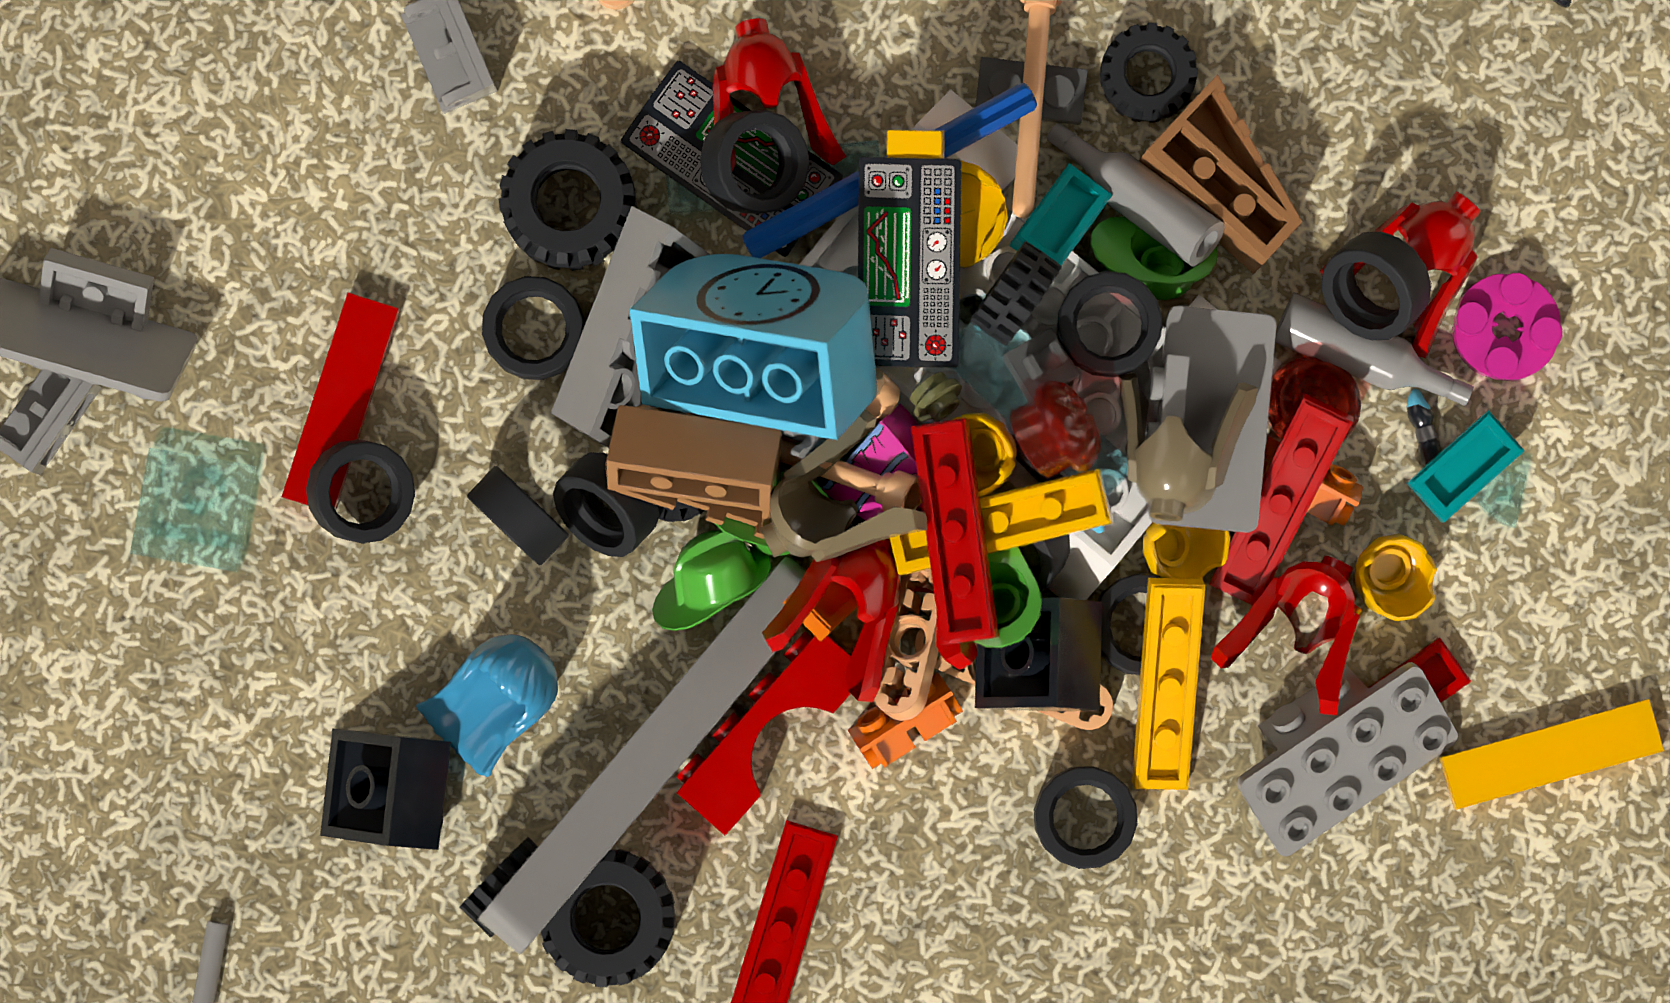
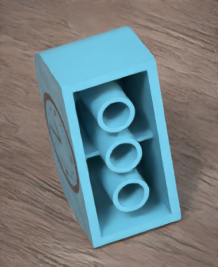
M736 254L706 255L687 260L670 269L630 308L643 405L838 440L877 395L878 387L868 290L866 285L853 275Z

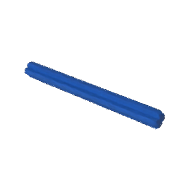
M1019 83L934 129L945 131L944 159L1034 111L1037 107V102L1026 83ZM859 171L746 231L742 237L750 255L755 258H762L857 207L859 201Z

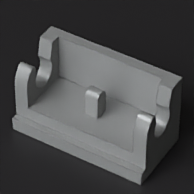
M418 0L403 8L405 13L401 14V17L443 114L497 92L459 0Z
M41 370L0 428V451L18 462L28 471L41 475L102 387L54 371Z

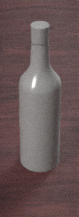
M1061 123L1053 126L1048 133L1047 140L1083 167L1093 181L1113 195L1107 202V205L1193 267L1199 265L1213 252L1223 235L1224 222L1135 157L1122 151L1104 152L1098 150L1076 136V134Z
M1295 292L1290 297L1276 329L1275 343L1386 390L1419 387L1466 406L1474 388L1472 385L1458 379H1452L1453 377L1425 364L1417 355L1412 344L1407 340L1395 336L1390 340L1371 341L1354 335L1337 322L1326 305Z

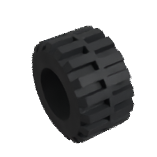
M565 129L563 134H555L554 131L542 133V139L534 143L530 139L522 145L524 150L517 157L513 154L507 163L509 169L506 176L502 175L499 185L501 189L499 208L503 215V222L518 247L536 262H543L549 268L560 270L561 267L570 268L571 271L583 270V266L592 263L596 266L605 261L604 257L614 252L631 206L637 208L636 190L625 161L623 162L619 157L618 152L610 144H604L600 141L599 137L593 134L581 135L578 134L577 130ZM565 170H576L587 174L596 183L600 192V207L595 217L587 225L572 231H560L551 228L540 217L536 204L537 193L546 179L557 172Z
M610 849L541 931L542 945L546 954L549 953L556 962L554 965L562 972L566 971L573 976L574 980L583 984L587 982L595 984V987L628 984L632 980L648 973L660 961L670 945L674 927L676 926L675 901L672 891L670 892L666 879L661 872H658L642 856L638 857L631 854L630 851L622 849ZM596 886H618L627 891L634 898L638 906V929L633 938L619 948L610 950L596 948L587 943L577 930L575 923L577 904L588 890Z

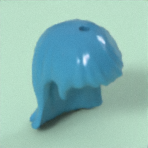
M514 634L495 636L476 647L449 682L434 696L418 703L416 708L433 728L434 733L441 737L443 741L451 742L450 747L454 748L456 754L460 755L476 773L489 777L492 775V770L506 747L550 710L558 693L557 672L550 657L530 639Z

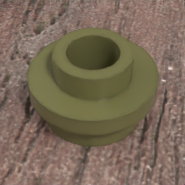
M944 372L931 375L917 386L910 396V401L915 406V416L920 421L932 418L935 422L945 419L959 406L960 400L957 397L962 390V385L955 378L949 379Z

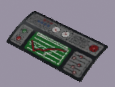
M677 61L669 70L621 138V143L746 231L843 179V175L808 150L810 166L806 183L792 203L779 211L762 214H743L725 208L711 196L702 179L700 164L704 139L714 126L713 83L681 61ZM729 95L734 106V113L752 111ZM759 130L746 131L740 135L734 144L737 163L732 171V175L738 187L744 192L750 194L764 193L776 179L779 167L777 148L771 137L765 132ZM800 237L775 251L781 256L787 257Z
M861 157L859 159L858 279L866 285L868 290L875 366L956 368L959 364L961 160L885 157Z

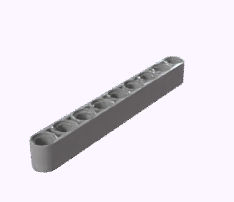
M787 555L768 576V579L749 598L478 918L481 923L519 955L532 943L777 651L772 652L765 641L762 631L785 605L783 602L794 592L806 573V570Z

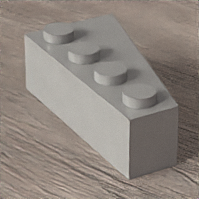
M631 206L551 411L553 415L609 449L618 406L636 407L643 405L630 308L670 269L687 260L711 254L672 226Z

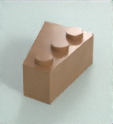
M1217 74L1146 150L1139 161L1224 222L1225 228L1219 243L1254 275L1302 223V220L1270 164H1265L1249 136L1251 131L1244 119L1240 120L1224 93L1226 88Z
M619 405L606 460L607 486L610 490L672 510L676 506V501L706 510L705 520L718 525H722L725 517L756 526L754 536L764 539L760 528L771 523L770 498L775 486L781 482L782 430L746 423L716 420L713 417L698 414L683 415L663 412L658 408L648 405L636 407Z

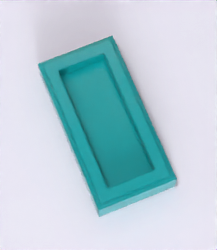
M1069 163L1008 246L1018 251L1022 244L1027 241L1062 265L1113 195Z
M1488 410L1409 479L1406 484L1439 521L1444 523L1525 450Z

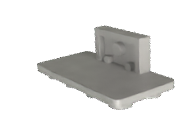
M50 248L43 262L40 289L0 278V356L29 364L37 369L54 371L82 379L90 384L103 385L131 393L142 399L167 401L171 397L196 348L197 337L192 332L148 320L154 277Z
M1175 306L1168 312L1162 368L1153 367L1150 400H1159L1157 422H1148L1146 440L1159 428L1167 416L1181 417L1184 428L1192 440L1201 449L1211 454V443L1236 385L1245 382L1257 387V398L1237 440L1224 483L1216 487L1212 499L1201 509L1183 514L1181 521H1164L1149 516L1153 523L1244 533L1251 532L1258 526L1277 327L1276 321L1272 316Z
M1415 663L1404 664L1369 689L1346 665L1342 676L1337 716L1320 714L1316 686L1292 703L1278 708L1271 717L1257 725L1275 752L1241 774L1237 780V787L1277 852L1282 856H1290L1452 747L1458 740V733L1423 671Z

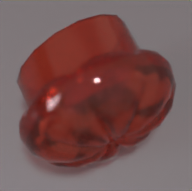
M1312 356L1299 357L1283 365L1274 374L1271 381L1268 422L1275 434L1282 439L1304 394H1307L1354 417L1353 423L1343 440L1344 442L1356 428L1361 414V395L1352 375L1340 367L1323 362Z
M1054 380L1040 383L1035 389L1033 400L1013 410L1010 416L1012 429L1024 454L1031 464L1047 478L1053 477L1070 467L1079 472L1088 471L1096 463L1101 450L1100 433L1096 427L1095 419L1090 413L1086 412L1087 405L1084 400L1066 383Z

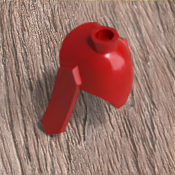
M754 18L738 23L735 26L738 40L733 42L723 65L715 69L713 79L714 125L729 114L734 113V106L729 98V93L738 90L752 92L761 100L765 108H772L778 106L779 95L783 86L789 81H794L811 149L831 165H835L847 157L834 137L820 109L800 52H789L782 39L769 33L766 19ZM734 146L730 159L732 171L737 163Z
M1457 191L1447 202L1440 200L1420 205L1411 202L1398 209L1373 231L1394 235L1398 230L1406 239L1407 244L1420 256L1427 267V271L1443 270L1451 274L1413 324L1416 337L1412 346L1417 355L1425 359L1431 350L1450 305L1478 258L1473 251L1475 227L1471 223L1481 211L1472 201ZM1354 262V276L1366 263ZM1325 266L1320 270L1321 275L1323 273Z
M890 538L820 562H816L813 559L789 600L762 631L765 641L772 652L783 649L825 594L831 581L847 586L856 596L858 618L865 622L845 671L848 691L857 701L873 702L880 689L885 652L899 606L901 576L898 575L895 558L892 555L893 550Z
M1324 555L1321 563L1303 561L1289 567L1282 576L1274 577L1247 614L1214 647L1211 659L1220 668H1229L1273 619L1277 607L1289 619L1300 601L1309 593L1314 592L1328 598V610L1320 630L1306 647L1297 648L1295 639L1294 649L1302 654H1309L1322 644L1334 640L1315 684L1319 698L1320 714L1337 716L1345 663L1362 609L1355 605V595L1351 584L1348 582L1354 569L1348 564Z

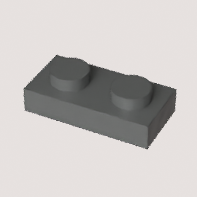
M981 57L975 107L1019 83H1023L1025 62ZM1046 65L1042 121L1081 125L1087 69Z

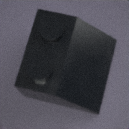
M1063 597L1042 598L1040 617L1031 632L1025 636V639L1002 648L984 647L976 643L978 655L976 656L975 708L1028 711H1100L1102 602Z
M332 728L320 836L383 846L439 850L451 742Z

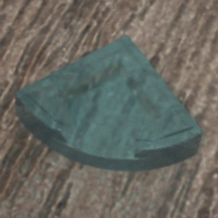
M1502 471L1474 496L1478 505L1482 506L1497 523L1509 528H1516L1526 475Z

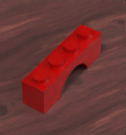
M805 631L784 654L791 663L782 674L776 678L771 672H768L748 695L755 704L741 719L733 712L712 737L720 744L706 760L697 753L676 776L683 783V786L676 793L724 836L727 835L762 795L753 774L752 754L757 737L765 725L777 715L795 708L810 707L834 713L851 694L848 691L845 676L851 656L830 637L826 636L820 642L816 636L812 637Z

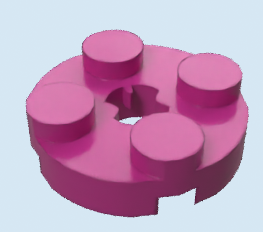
M1521 273L1495 274L1475 283L1460 298L1454 315V326L1452 327L1454 346L1463 362L1475 373L1504 381L1520 380L1538 372L1553 357L1556 347L1562 339L1561 316L1555 300L1541 284ZM1503 312L1507 318L1513 316L1518 318L1521 327L1516 328V331L1520 332V335L1515 341L1512 342L1507 336L1498 339L1494 335L1492 327L1498 326V323L1493 321L1497 314Z

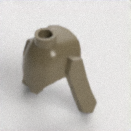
M1137 374L1119 375L1127 430L1128 480L1136 483L1138 492L1151 506L1150 517L1164 521H1181L1183 514L1201 509L1212 499L1216 487L1223 485L1237 440L1256 403L1257 387L1245 382L1236 385L1211 443L1212 453L1209 454L1201 449L1188 435L1181 417L1167 416L1159 428L1145 440L1149 402L1139 387Z
M866 409L838 440H825L800 462L783 473L781 482L775 486L770 498L771 523L760 528L773 557L788 551L791 555L812 556L816 562H820L877 541L928 530L926 513L899 507H893L847 530L858 512V507L854 500L838 501L829 499L821 494L812 483L813 479L825 474L875 427L876 417ZM823 462L833 463L827 469L819 466Z

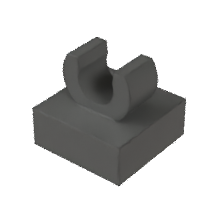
M1052 327L1010 350L1002 357L1029 404L1071 382L1080 374Z

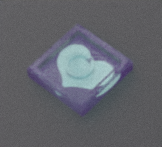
M149 448L130 554L239 572L257 466Z

